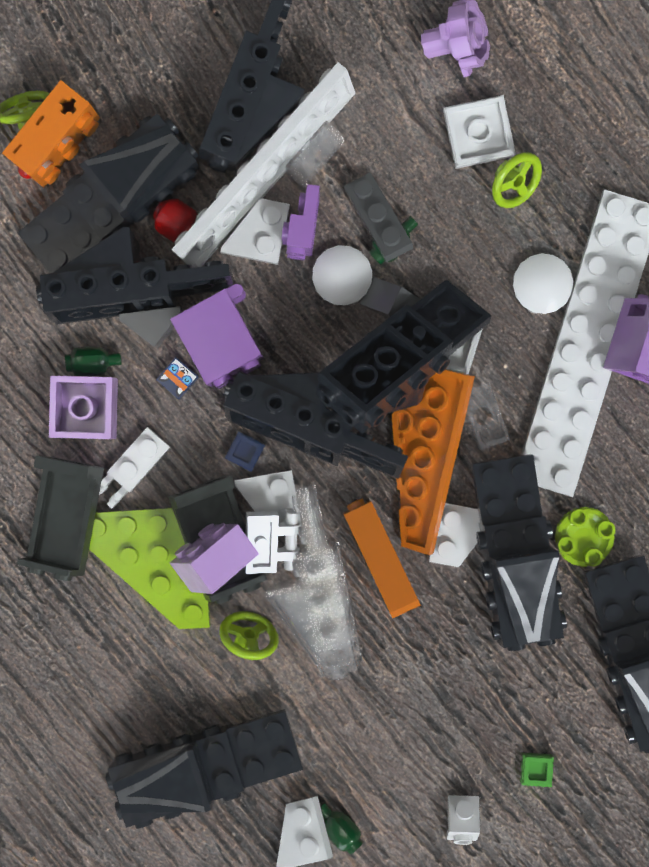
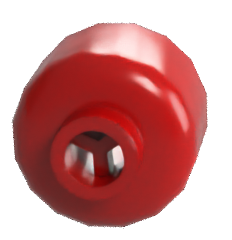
M180 199L164 200L154 211V227L159 234L175 243L177 237L182 232L188 231L194 225L198 213Z

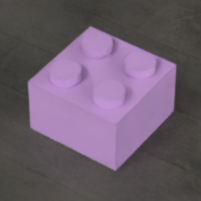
M50 376L49 438L116 439L118 379L114 377Z
M212 523L198 533L200 538L193 544L187 543L175 552L177 557L170 562V565L191 592L213 594L257 557L259 552L238 524L222 523L214 525Z

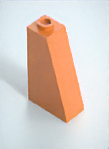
M361 498L346 505L348 511L343 513L392 619L421 606L371 500L365 502Z

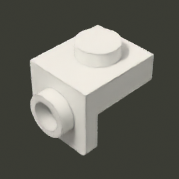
M449 795L447 840H454V843L458 845L472 844V841H476L480 834L479 796Z

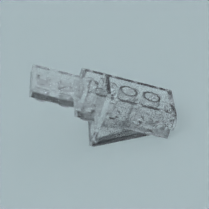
M314 483L295 489L296 495L292 496L295 514L300 513L302 526H298L300 542L302 545L306 544L307 546L295 553L296 559H292L295 577H300V579L274 583L265 591V595L318 668L320 677L328 676L329 680H338L347 677V672L357 671L362 661V654L339 540L327 543L316 485Z

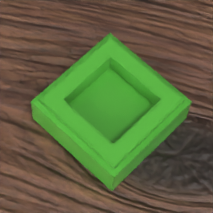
M522 752L521 785L552 787L554 756L552 754Z

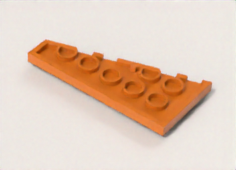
M445 369L441 374L435 373L429 378L424 389L422 401L418 405L395 411L392 414L394 445L403 449V454L408 456L399 479L396 478L397 490H400L401 508L399 509L401 547L426 555L434 553L475 376Z

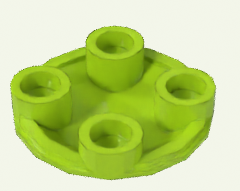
M590 507L575 508L566 513L557 524L555 532L556 548L562 558L572 565L581 567L598 566L612 550L615 539V526L598 509Z

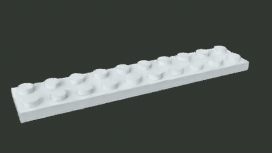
M608 190L602 191L574 281L572 294L565 310L521 455L533 454L538 487L570 497L574 496L612 371L604 369L603 366L625 298H635L649 253V203Z

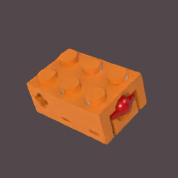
M60 80L2 154L18 167L21 177L25 179L32 178L44 188L47 184L51 185L56 181L61 173L60 167L64 162L72 160L77 155L80 149L78 145L85 136L90 137L99 126L97 121L100 117L88 101Z

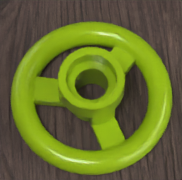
M35 90L20 93L6 99L0 104V123L17 124L19 130H21L42 104V102L32 103L31 100H45L50 93Z
M529 152L517 154L498 167L492 186V196L498 206L503 208L517 207L534 193L542 176V164L535 154ZM532 164V178L526 187L524 184L526 180L525 175ZM511 188L518 193V196L512 199H505L501 192Z
M239 611L225 617L220 625L219 635L222 643L231 653L248 660H260L267 658L277 649L279 643L278 632L274 625L262 615L249 611ZM248 620L257 623V625L243 628L232 623ZM267 631L270 638L269 644L264 649L259 650L257 641L259 635ZM229 633L236 635L234 642L231 640Z

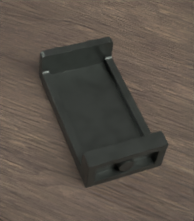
M36 456L33 468L43 469L27 557L18 558L17 565L27 567V572L45 575L47 571L54 573V579L71 581L72 576H84L104 467L55 457Z
M224 475L168 496L185 544H193L200 538L198 533L212 523L214 525L222 523L238 524L245 533L246 527L232 488H235L232 476ZM243 568L215 593L203 594L206 600L222 604L233 599L232 594L243 590L244 593L259 589L261 587L260 583L268 579L265 573L246 574Z

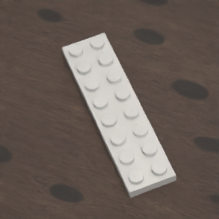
M337 62L332 69L329 68L322 74L319 84L313 91L307 92L300 99L298 108L291 115H287L281 120L278 130L271 138L265 139L259 145L257 154L250 162L247 161L240 166L234 180L229 185H224L218 191L216 200L210 207L200 211L194 225L177 237L175 246L171 250L186 265H192V268H197L205 264L242 222L257 201L269 192L356 94L345 67Z

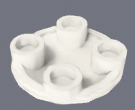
M338 245L327 249L317 258L313 267L312 280L316 292L324 300L334 305H349L357 303L367 294L372 283V269L369 260L361 251L351 246Z
M541 253L530 256L519 265L513 275L515 296L522 306L531 313L546 314L557 311L567 303L572 294L574 281L571 270L563 260L554 255Z

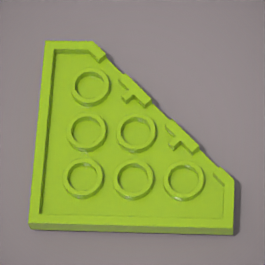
M158 508L96 512L89 550L178 629L210 628L209 601L205 599L203 593L191 592L170 565V562L177 557L175 552L185 545L173 509Z

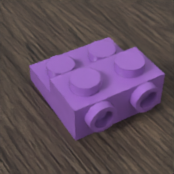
M307 184L306 193L300 192L299 215L291 214L290 222L283 223L282 240L283 245H287V258L305 260V256H312L320 200V186Z

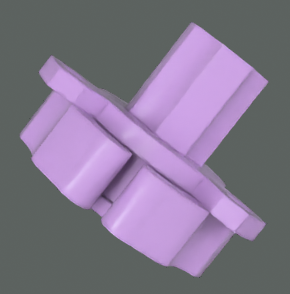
M476 0L453 2L452 6L448 8L446 23L439 24V27L424 30V33L421 34V44L425 56L429 59L452 54L455 60L459 61L463 77L470 76L472 68L484 66L485 60L489 58L490 44L488 40H485V36L488 35V28L485 17L480 11Z

